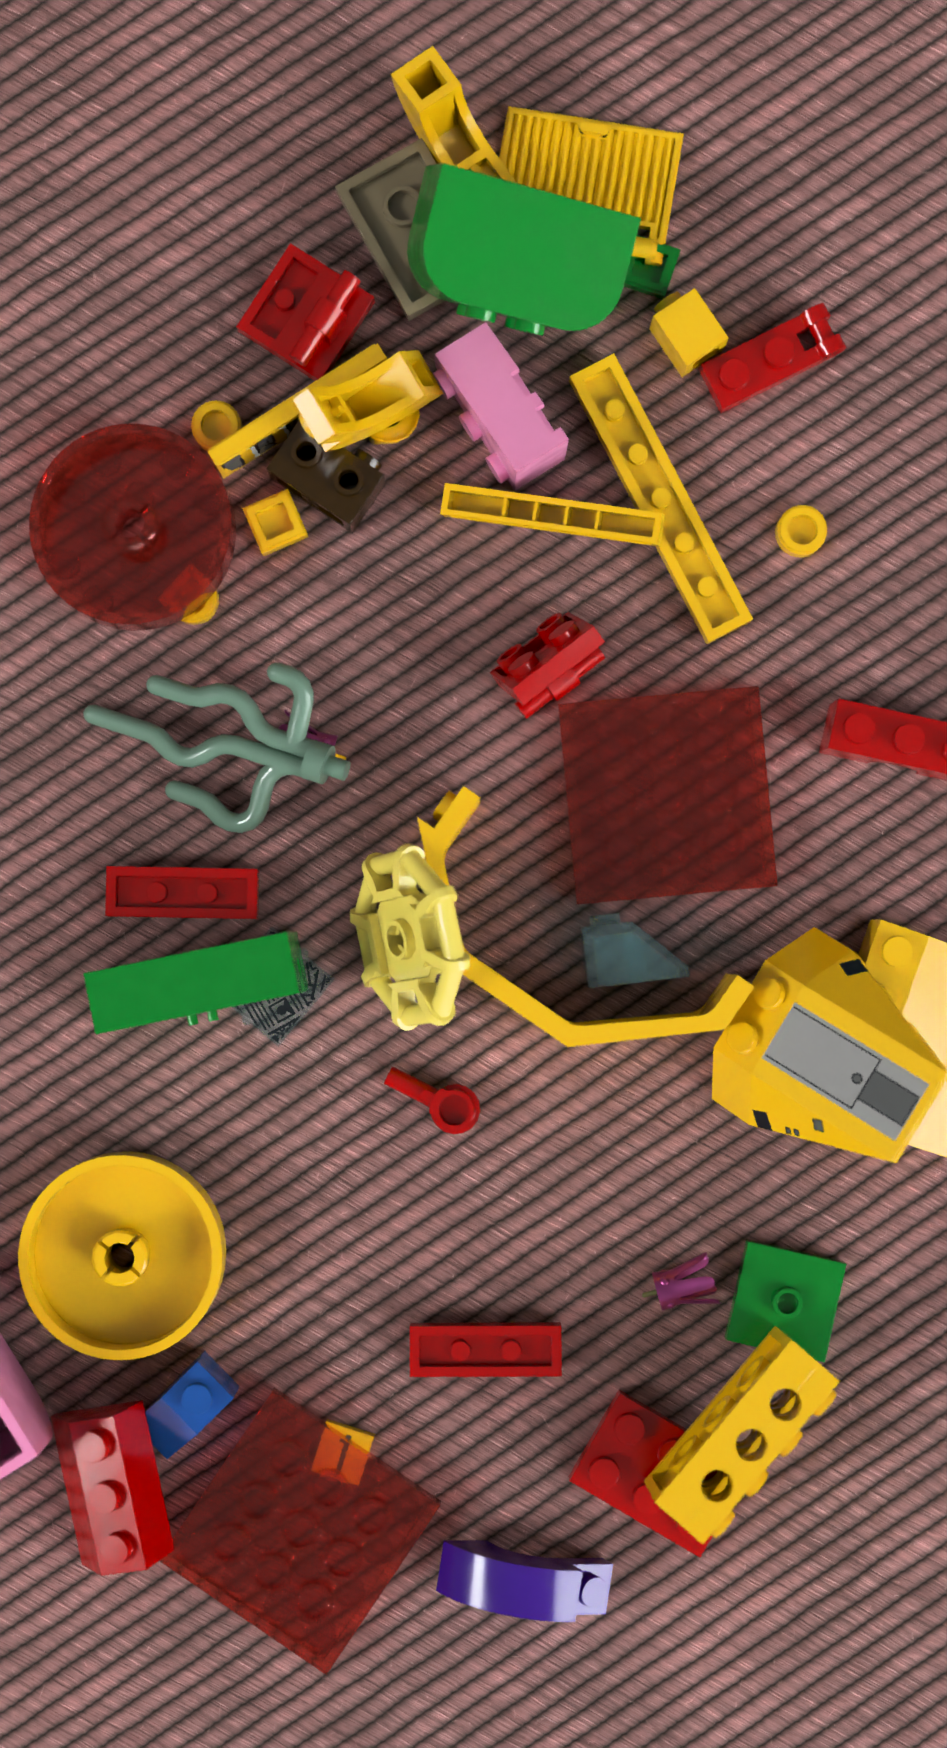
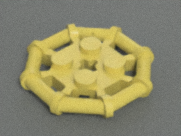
M408 843L400 846L397 851L390 853H371L362 863L364 875L356 907L350 910V922L356 926L364 971L361 975L365 987H372L391 1012L392 1021L397 1027L408 1031L421 1024L446 1025L456 1013L454 1000L463 971L470 968V955L465 953L454 905L458 895L454 887L446 886L425 861L423 850L418 846ZM416 883L420 886L424 893L419 892V890L416 888ZM437 974H440L438 984H436Z

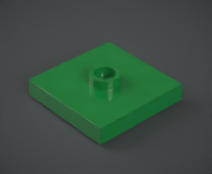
M746 1239L725 1339L757 1347L772 1328L776 1326L812 1358L825 1363L847 1264L836 1259Z

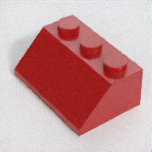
M143 1400L51 1415L82 1565L101 1576L144 1571L173 1552L175 1549Z

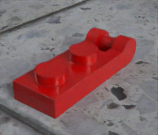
M824 303L817 304L802 312L799 316L700 365L698 370L720 413L838 355L847 348L841 335H834L827 321L831 316ZM810 330L817 345L805 351L798 336Z

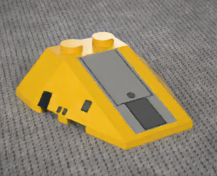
M813 927L765 960L751 983L754 986L753 990L713 1048L712 1099L748 1125L897 1163L947 1081V1068L914 1025L909 1023L892 1002L893 998L886 989L881 987L865 967L866 964L857 952L820 929Z

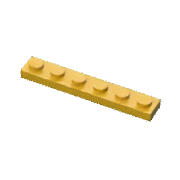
M613 353L571 375L569 382L634 507L639 510L661 512L665 515L660 547H655L706 644L750 623L753 618L615 354Z

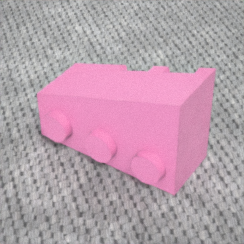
M486 322L435 353V367L437 371L432 374L443 391L444 397L448 400L454 396L463 409L464 413L458 417L467 434L474 442L481 438L491 453L485 460L500 484L508 480L513 490L516 491L565 460L569 438L561 427L554 431L541 410L545 407L544 403L536 392L530 393L518 374L520 372L518 366Z

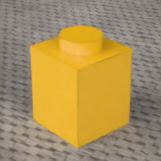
M695 288L681 296L679 291H676L654 307L656 314L653 315L649 330L682 378L724 350L729 337Z

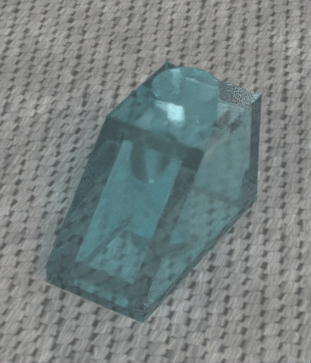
M619 913L589 916L590 927L579 928L587 988L690 977L688 965L635 923H620Z

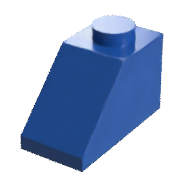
M206 1351L190 1364L145 1409L152 1445L166 1459L170 1458L194 1438L235 1397L240 1387Z

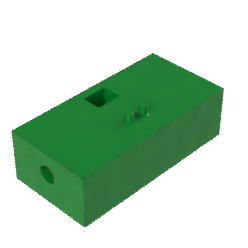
M297 931L283 932L83 973L95 1035L187 1016L188 1026L199 1024L197 1014L207 1012L208 1021L211 1022L219 1020L217 1013L219 1009L293 995L309 990Z

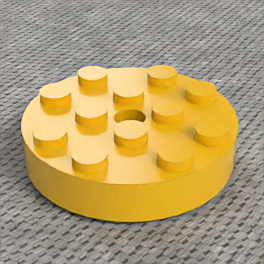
M140 1152L102 1154L85 1160L58 1176L42 1191L32 1205L22 1228L18 1248V1269L23 1292L29 1306L42 1325L55 1338L72 1349L92 1357L108 1360H132L147 1357L171 1347L189 1334L212 1305L221 1286L226 1264L224 1228L217 1208L209 1194L195 1178L181 1167L158 1156ZM133 1242L134 1244L131 1247L135 1257L133 1266L121 1267L116 1264L111 1255L113 1244L123 1243L128 1245Z

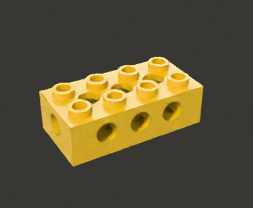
M774 1326L644 1480L654 1502L702 1544L710 1535L715 1538L720 1536L731 1524L735 1516L732 1509L745 1494L748 1497L753 1496L764 1485L769 1476V1472L766 1469L778 1454L784 1457L796 1447L803 1435L800 1428L812 1414L820 1416L832 1404L837 1394L833 1389L840 1381L778 1327ZM780 1389H784L781 1398L770 1403L773 1394ZM751 1429L746 1439L736 1442L738 1436L743 1431ZM718 1470L713 1478L702 1481L707 1473Z

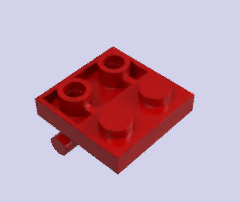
M290 243L236 328L245 337L316 381L332 370L375 304V297L358 286L361 281L351 272L344 270L340 275Z
M570 612L565 613L563 616L561 613H557L546 619L536 629L538 633L536 637L524 646L516 644L507 649L497 659L498 666L489 672L500 688L517 700L514 704L525 719H528L552 699L558 702L581 684L579 678L605 659L604 654L599 649L605 641L596 628Z

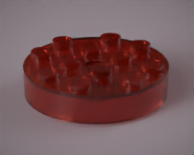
M136 423L118 424L103 427L83 435L64 448L53 459L42 475L33 496L29 517V534L33 554L42 575L51 588L68 605L81 615L101 625L120 630L141 631L161 628L184 619L199 609L215 593L227 574L232 561L236 542V519L231 497L225 484L212 463L196 446L174 432L160 427ZM135 517L144 518V526L141 531L145 537L143 540L138 535L129 538L123 536V526L129 519Z

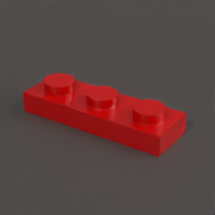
M106 866L105 916L258 919L259 869Z
M561 1322L410 1323V1377H562Z

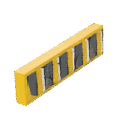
M378 343L369 346L209 448L208 454L223 479L287 439L299 421L300 411L293 398L308 388L333 386L349 381L387 360Z

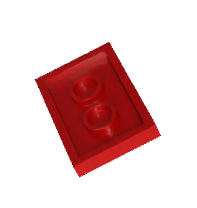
M618 1390L569 1474V1481L701 1558L713 1536L710 1535L704 1544L698 1541L654 1502L644 1483L647 1476L687 1429ZM718 1470L707 1473L702 1481L713 1478Z

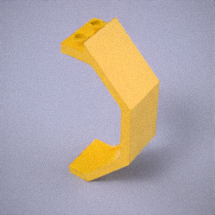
M465 786L462 787L458 795L449 790L432 814L433 819L438 821L435 828L417 817L426 862L446 886H449L445 869L446 853L480 804L481 797ZM463 945L464 952L470 955V968L463 971L465 977L567 1047L725 1030L754 988L752 984L739 975L726 973L706 1003L693 1012L572 1022L562 1018L478 960Z

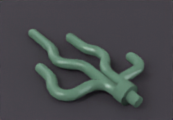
M278 662L272 663L268 667L267 676L271 681L287 686L293 692V704L287 731L270 725L250 695L234 685L214 683L195 687L160 675L150 676L146 682V688L151 694L184 705L203 708L222 703L233 707L239 713L250 733L256 740L262 743L237 735L221 734L208 738L198 746L189 748L178 744L163 728L151 722L99 705H88L83 712L86 722L147 742L165 760L177 766L194 768L207 764L223 754L234 755L265 765L260 769L253 784L248 809L242 813H234L228 810L214 794L202 788L177 780L167 783L165 793L168 798L201 810L216 826L228 832L244 833L254 830L264 821L269 810L273 788L281 777L287 775L299 776L318 784H324L329 776L345 781L351 765L350 761L335 757V746L307 738L314 704L312 685L302 671Z

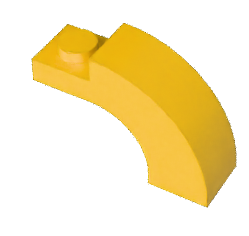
M431 46L391 73L395 90L418 138L424 140L437 164L445 163L517 183L483 136L468 108L461 83L434 46Z
M410 350L398 351L371 370L341 384L308 388L293 398L300 411L299 420L303 429L310 437L316 439L319 445L321 444L325 452H329L378 433L426 406L444 393L420 351Z

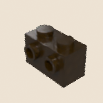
M300 420L266 468L270 479L288 489L291 493L352 534L386 485L384 474L379 472L382 465L374 457L361 449H357L354 454L345 448L325 452L321 444L319 445L316 439H313L306 433Z

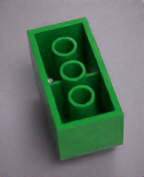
M439 163L425 167L408 239V262L420 286L438 299L458 304L456 311L458 315L495 323L496 315L506 317L504 327L541 336L544 335L545 327L567 331L584 330L603 321L617 305L625 283L641 218L453 165Z

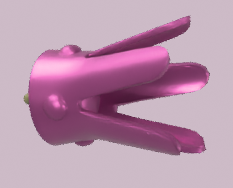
M707 1252L673 1269L652 1272L656 1290L642 1294L644 1298L658 1295L662 1311L672 1309L680 1304H721V1301L717 1299H691L717 1292L715 1280L712 1277L704 1276L681 1280L708 1264Z

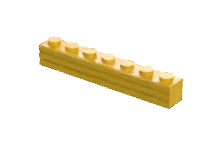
M450 483L444 484L440 512L441 515L450 518L660 547L665 519V515L661 512Z

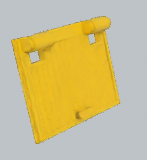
M508 106L499 159L515 181L524 186L641 218L639 229L650 230L649 238L636 236L632 257L644 258V264L662 266L664 254L657 251V245L666 243L684 134Z

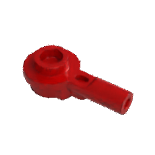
M395 1067L391 1068L385 1079V1085L428 1106L434 1123L444 1132L450 1134L464 1133L473 1128L479 1119L481 1112L480 1101L475 1092L467 1086L451 1084L439 1090Z

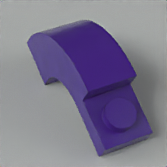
M444 1540L436 1591L460 1603L497 1614L539 1621L575 1622L576 1615L606 1614L613 1564L603 1558H546L525 1555L503 1549L487 1540Z

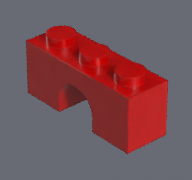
M837 699L829 704L819 753L863 763L879 762L916 770L918 775L947 781V722Z

